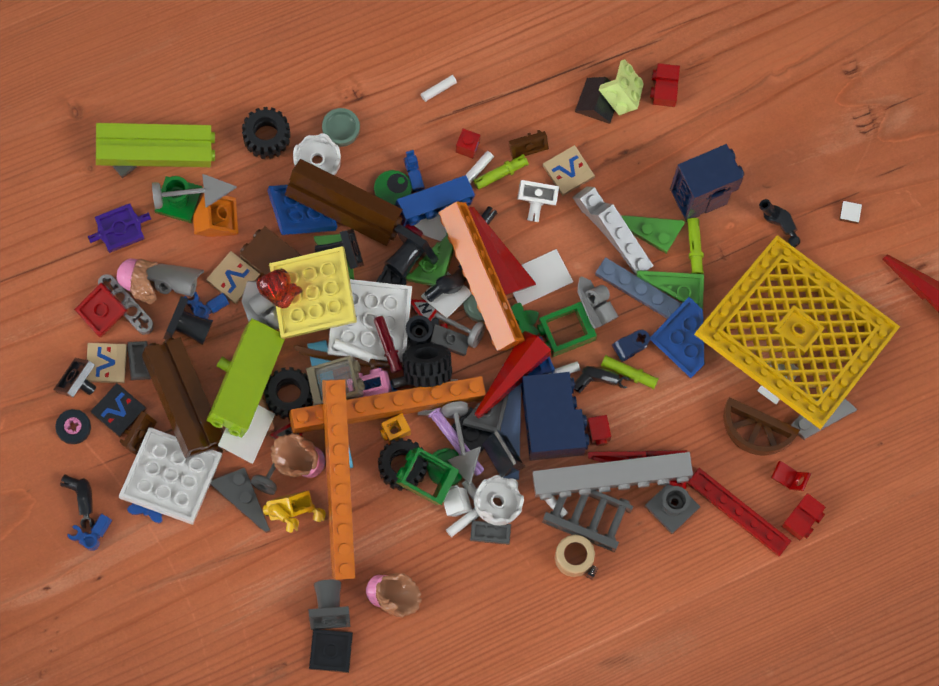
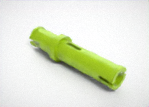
M522 154L511 161L507 160L500 167L473 179V182L477 189L480 190L528 166L527 158H524L525 155Z
M690 218L687 220L691 274H704L702 262L704 253L701 250L699 219Z
M605 355L601 364L602 367L634 380L636 384L639 382L653 390L659 378L643 372L641 368L638 370L608 355Z

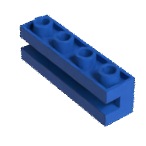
M465 175L399 198L395 206L403 209L401 218H403L402 225L406 226L409 224L413 226L425 218L427 220L435 218L441 210L455 202H466L467 206H469L475 197V193Z

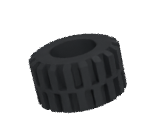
M263 107L264 110L257 108L255 113L252 111L249 113V118L246 117L244 119L245 124H242L244 144L250 153L253 152L254 156L258 157V155H261V159H265L266 156L272 159L275 154L278 157L281 155L280 151L284 152L286 145L289 146L290 128L287 118L282 115V112H276L275 108L271 107V110H268V107ZM263 126H271L277 130V134L269 140H261L255 135L257 130Z
M436 343L418 344L405 350V353L402 355L404 378L410 385L433 387L446 383L452 377L451 351L449 348L444 347V345Z
M284 367L281 368L280 372L276 370L273 376L270 375L264 395L268 408L276 416L280 415L282 419H285V417H289L290 410L312 406L313 398L308 375L306 373L303 374L302 370L297 369L296 371L294 367H289V370H286ZM289 384L297 386L301 394L294 402L287 403L278 398V391L283 386Z
M399 438V441L394 439L391 441V444L384 446V450H381L380 457L378 458V469L380 477L383 478L386 485H390V488H398L399 491L406 489L396 483L398 479L396 477L397 473L391 468V462L395 457L407 455L411 449L418 448L419 444L416 441L413 443L408 438L407 441L403 440V438ZM418 456L413 470L405 481L417 487L418 483L422 482L424 476H426L427 461Z

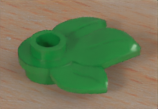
M520 302L514 304L511 309L521 332L527 331L538 335L539 331L533 325H535L538 319L539 312L533 310L524 311Z

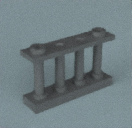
M593 490L591 494L580 496L571 519L567 521L562 519L560 515L567 497L561 498L559 495L554 510L550 513H545L542 523L571 535L584 536L591 543L615 553L619 544L615 538L616 532L625 511L631 513L634 506L630 505L628 500L622 498L618 500ZM588 497L599 500V504L590 526L584 528L579 526L580 523L578 521ZM609 504L618 509L608 534L603 536L597 533L598 530L596 529L606 505Z

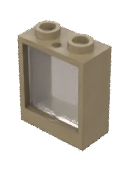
M352 356L306 368L314 405L323 404L322 380L345 379L346 400L364 396L363 390H365V385L358 373L361 371L360 364Z

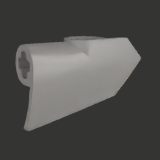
M158 264L147 270V279L153 280L155 288L162 294H168L174 289L175 293L192 297L196 290L197 278L204 273V270Z
M582 276L579 277L577 292L592 327L596 329L619 317L611 302L607 303L610 296L608 288L604 285L594 287L591 280Z
M247 281L242 304L248 321L253 318L277 330L279 323L273 298L260 281Z

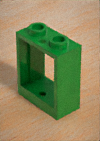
M582 302L540 317L539 324L537 325L539 334L541 336L544 335L546 339L544 343L551 349L553 357L596 341L597 334L591 325ZM575 312L585 336L557 346L547 323Z
M419 447L411 449L406 455L405 460L407 462L404 468L401 467L396 475L398 478L396 483L435 505H442L459 469ZM418 456L445 471L433 496L405 481Z

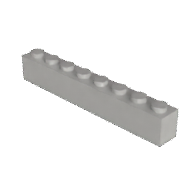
M690 452L539 470L533 471L532 475L535 498L540 497V500L551 499L552 495H560L562 498L572 496L571 493L579 492V495L591 494L593 490H599V493L611 491L610 488L617 487L618 490H627L633 485H638V488L649 487V483L667 485L669 481L677 480V483H684L692 478L693 471Z

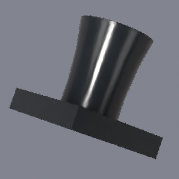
M398 224L394 230L403 242V245L384 263L395 275L405 280L411 268L420 257L433 265L439 259L425 239Z
M354 229L341 231L342 241L315 245V253L343 246L350 269L364 266Z
M181 296L163 339L172 338L176 330L203 345L213 320L185 312L184 308L188 299Z
M422 315L409 318L406 324V333L408 335L406 350L418 344L429 343L433 326L435 324L439 325V318H433L432 321Z

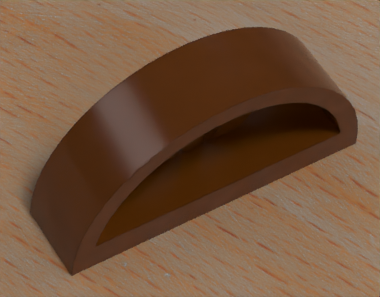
M730 397L726 402L723 418L727 434L739 448L748 453L767 456L781 452L794 441L800 429ZM731 412L746 419L732 423ZM756 423L748 442L736 431V429ZM761 426H763L771 445L769 447L754 445ZM772 431L788 439L777 445Z

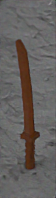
M298 345L294 346L302 355L333 361L345 357L328 355V352ZM353 357L355 360H358L360 366L370 367V369H375V367L390 368L388 361L370 359L369 362Z

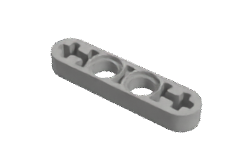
M108 274L102 275L98 280V285L105 280L107 282L111 280L110 284L114 289L112 291L114 296L118 293L125 295V299L121 302L126 309L130 307L137 308L136 315L129 316L126 312L123 316L140 334L147 335L151 333L154 328L151 318L125 289L120 286L113 276ZM139 317L144 323L149 322L147 329L144 327L141 329V323L137 320Z

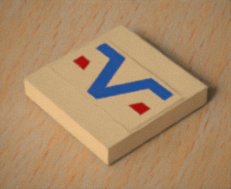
M575 145L543 163L544 169L555 186H559V192L562 196L595 178V175Z
M230 251L206 281L219 292L224 293L233 303L237 304L243 297L247 281H257L261 275Z
M88 343L87 360L95 366L86 379L90 382L125 383L127 344Z

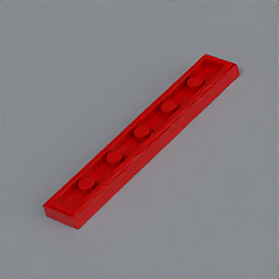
M698 468L687 482L691 488L778 557L791 543L788 537L701 468Z

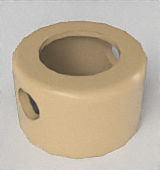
M567 536L561 540L556 548V566L566 576H582L590 570L594 563V546L584 536ZM577 542L586 548L587 559L580 565H571L566 561L564 550L570 543Z

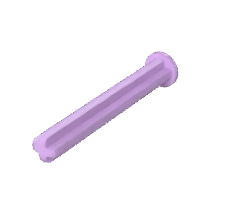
M439 407L430 413L428 418H432L458 454L461 455L458 435L440 412L441 408ZM464 443L465 451H466V452L470 451L469 448H468V447L466 446V444ZM478 460L474 471L476 476L484 471Z

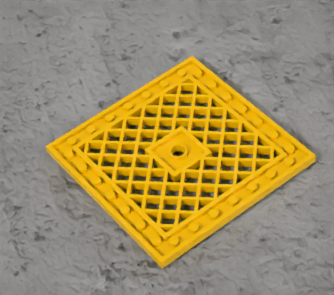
M777 235L694 335L821 430L900 326ZM780 269H787L788 274H781ZM783 280H790L791 286H784ZM796 280H802L803 286H797ZM771 281H777L778 286H772ZM767 292L768 298H762L761 293ZM773 292H780L781 298H774ZM786 292H793L794 298H787ZM799 292H805L806 297L800 298ZM811 292H818L819 297H812ZM814 303H820L822 309H815ZM827 303H833L834 309H828ZM763 304H770L771 310H764ZM776 304H783L784 310H777ZM789 304H795V305H793V307L790 309ZM802 304H808L809 309H802ZM751 305H757L758 310H752ZM817 315H823L825 321H818ZM830 315H836L837 321H831ZM842 315H849L850 320H843ZM753 316H760L761 322H754ZM766 316H773L774 322H767ZM779 316H784V318L780 321ZM735 317L736 323H730L731 320ZM740 317H747L748 322H741ZM851 326L853 332H846L845 327ZM858 326H864L865 332H859ZM794 327L800 328L803 333H797ZM824 327L827 328L828 333H822L825 329ZM833 327H839L840 332L834 333ZM756 328H763L764 334H757ZM769 328H775L772 334H770ZM730 329H737L738 335H731ZM743 329H750L751 334L744 335ZM848 338H854L856 344H849ZM861 338H866V340L862 344ZM817 339L818 345H812ZM823 339H829L831 345H824ZM836 339H842L843 344L837 345ZM759 340H766L767 346H760ZM772 340H779L780 346H773ZM746 341H753L754 346L747 347ZM851 350H857L852 356ZM813 351H820L821 357H814ZM826 351H832L834 357H827ZM839 351H845L846 356L840 357ZM761 352H768L770 358H763ZM774 352H781L783 358H776ZM787 352H794L795 358H789ZM807 352L808 357H801V355L803 356ZM810 363L811 369L804 370L803 364ZM816 363H823L824 369H817ZM829 363H835L837 369H830ZM777 364H784L785 370H778ZM790 364H797L798 370H791ZM819 375H825L827 381H820ZM832 375H837V377L833 381ZM793 376H800L801 382H794ZM806 376H813L814 382H807ZM828 387L827 390L823 393L822 388ZM809 388H816L817 394H810Z

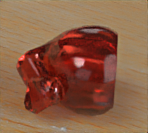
M283 268L258 278L256 282L259 293L282 309L288 308L293 299L303 292L300 286L291 283L289 273Z

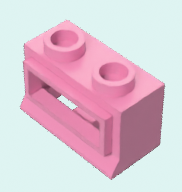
M381 368L370 370L369 375L363 376V373H359V377L363 381L380 377L382 385L363 390V397L392 392L387 371H381ZM347 380L349 392L355 391L353 380Z

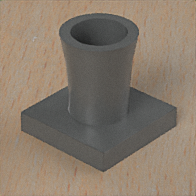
M669 484L645 505L647 510L671 534L700 508L684 488ZM671 502H675L677 506H673Z
M327 579L314 583L318 609H308L311 630L351 627L349 606L340 607L342 584L340 581Z

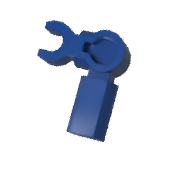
M414 150L407 151L404 158L405 167L413 192H419L424 190L425 187L420 170H417L419 169L417 157L414 155Z
M197 292L194 293L195 298L193 300L187 301V305L191 306L194 315L206 319L209 318V314H214L229 305V301L224 293L206 302V305L199 301Z
M100 514L91 529V534L83 533L79 526L73 525V528L78 531L77 535L71 536L68 534L67 536L72 541H79V544L88 550L95 551L100 545L99 538L103 537L112 519Z

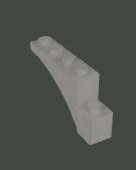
M586 186L572 197L582 213L613 244L635 275H637V271H648L654 266L615 206L605 203L595 187Z

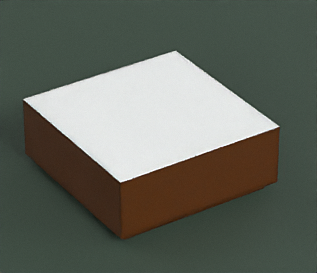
M843 201L839 221L858 224L862 205Z

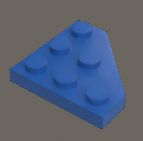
M288 185L268 187L267 192L281 235L336 231L337 223L335 220L285 196Z
M688 297L650 337V340L682 371L692 378L705 365L704 342L694 335L704 320L703 309Z

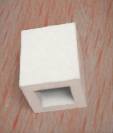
M458 485L451 486L443 501L447 516L456 517L472 511L467 489L461 488Z

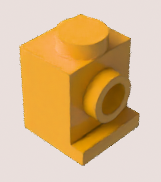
M403 413L381 423V436L384 441L388 440L390 444L394 439L397 441L399 438L411 435V429ZM396 428L398 432L392 434L391 429Z

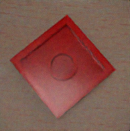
M100 283L74 309L98 337H102L128 311L104 283Z

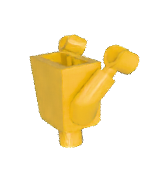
M309 490L269 500L263 506L265 516H269L272 521L280 519L283 523L286 522V531L290 533L293 532V529L298 531L299 520L291 517L305 512H313V520L321 522L324 521L326 515L324 509L315 508Z

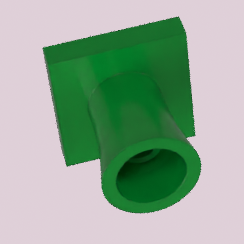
M166 176L161 191L171 192L203 187L189 183L179 176ZM201 193L162 197V208L155 209L154 211L156 214L192 223Z

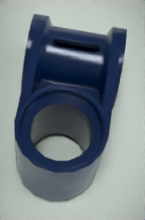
M637 330L614 342L612 347L620 361L623 362L647 348L650 336L645 330ZM638 337H640V339L644 338L643 344L641 341L637 342Z

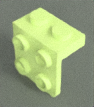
M624 59L620 61L616 79L600 85L599 91L616 113L622 115L638 109L644 83L642 78L635 73L632 65Z

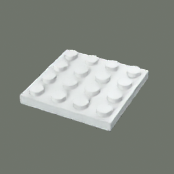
M350 279L357 322L330 328L328 355L352 356L333 348L335 340L339 339L372 353L371 359L387 361V358L384 357L385 351L374 323V318L383 316L395 350L399 351L397 354L400 362L403 363L402 355L407 348L408 335L406 333V324L410 316L412 286Z
M149 427L121 489L119 499L193 525L222 458V453L210 450L185 458L176 436Z

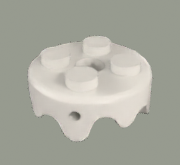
M324 133L308 135L300 144H296L294 147V166L302 159L333 175L340 168V149ZM314 156H321L323 160L321 163L315 164L312 162V158Z
M495 475L482 481L474 494V506L478 515L483 520L493 525H506L516 519L522 512L524 496L518 490L519 484L517 480L501 478L500 475ZM493 498H499L502 501V506L495 505Z

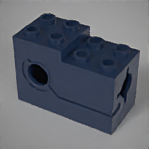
M727 144L677 165L670 191L686 222L690 218H697L703 213L706 214L727 205L731 193L739 190L744 178V171L740 165H737L735 153L732 149H729Z
M570 372L523 376L521 389L529 460L584 456L585 450L588 449L589 435L585 434L587 418L586 414H582V409H576V396L572 397L575 384L574 378H570Z

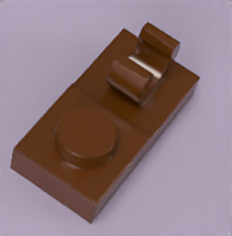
M537 130L536 134L531 135V133H528V136L509 141L513 159L522 154L527 156L549 149L545 131Z
M141 411L131 427L132 429L125 431L127 437L125 440L120 439V443L131 453L137 455L148 428H154L157 422L147 413Z

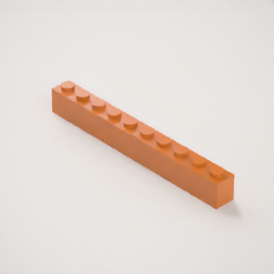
M482 376L446 382L433 387H417L346 400L347 424L387 418L402 413L404 415L437 409L439 407L442 408L451 402L462 401L471 403L482 401L486 395ZM323 404L290 410L289 418L292 433L324 429Z
M345 379L322 380L332 578L335 580L354 579L355 563Z

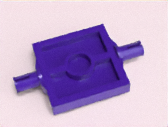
M126 204L96 216L98 232L89 235L88 239L90 243L101 239L106 244L108 252L111 253L145 239L141 231V223L151 220L149 212L137 216L131 204Z

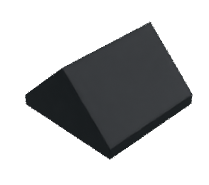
M607 77L587 78L575 112L610 124L615 110L599 91L600 85L611 80Z
M496 430L482 444L501 478L525 468L505 433Z

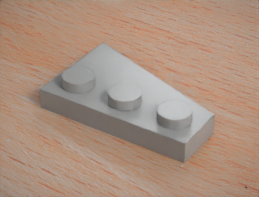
M825 387L822 390L823 393L827 390L828 387ZM844 399L821 430L856 412L857 409ZM802 415L791 424V426L800 429L798 435L804 440L821 431Z

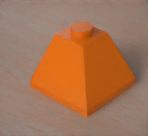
M203 194L193 215L194 234L205 237L237 235L236 198L223 196L206 208L205 196Z

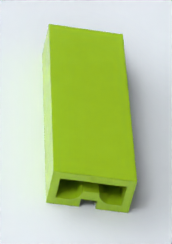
M96 123V165L211 167V161H215V150H211V143H215V132H211V125Z
M251 318L244 329L206 421L217 428H222V426L228 428L229 433L233 436L242 438L245 435L285 340L281 338L279 331Z

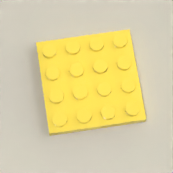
M343 246L269 263L282 339L357 322L346 254ZM279 277H287L288 286H280Z

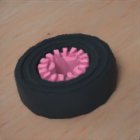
M75 409L66 410L60 414L56 421V433L67 444H79L89 436L91 423L87 415L82 411ZM71 423L78 424L77 430L74 432L72 429L68 430L71 427Z

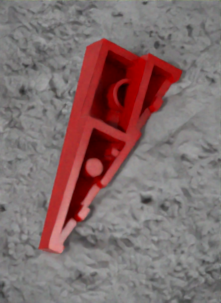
M469 207V211L505 295L507 296L536 285V282L474 207Z
M887 254L882 260L922 300L925 298L939 313V281Z
M527 331L522 333L525 341L514 346L475 412V416L478 419L520 385L523 376H527L551 355V349L537 335Z
M687 450L588 452V459L604 463L685 453ZM677 480L669 481V485L687 488V482L677 483Z

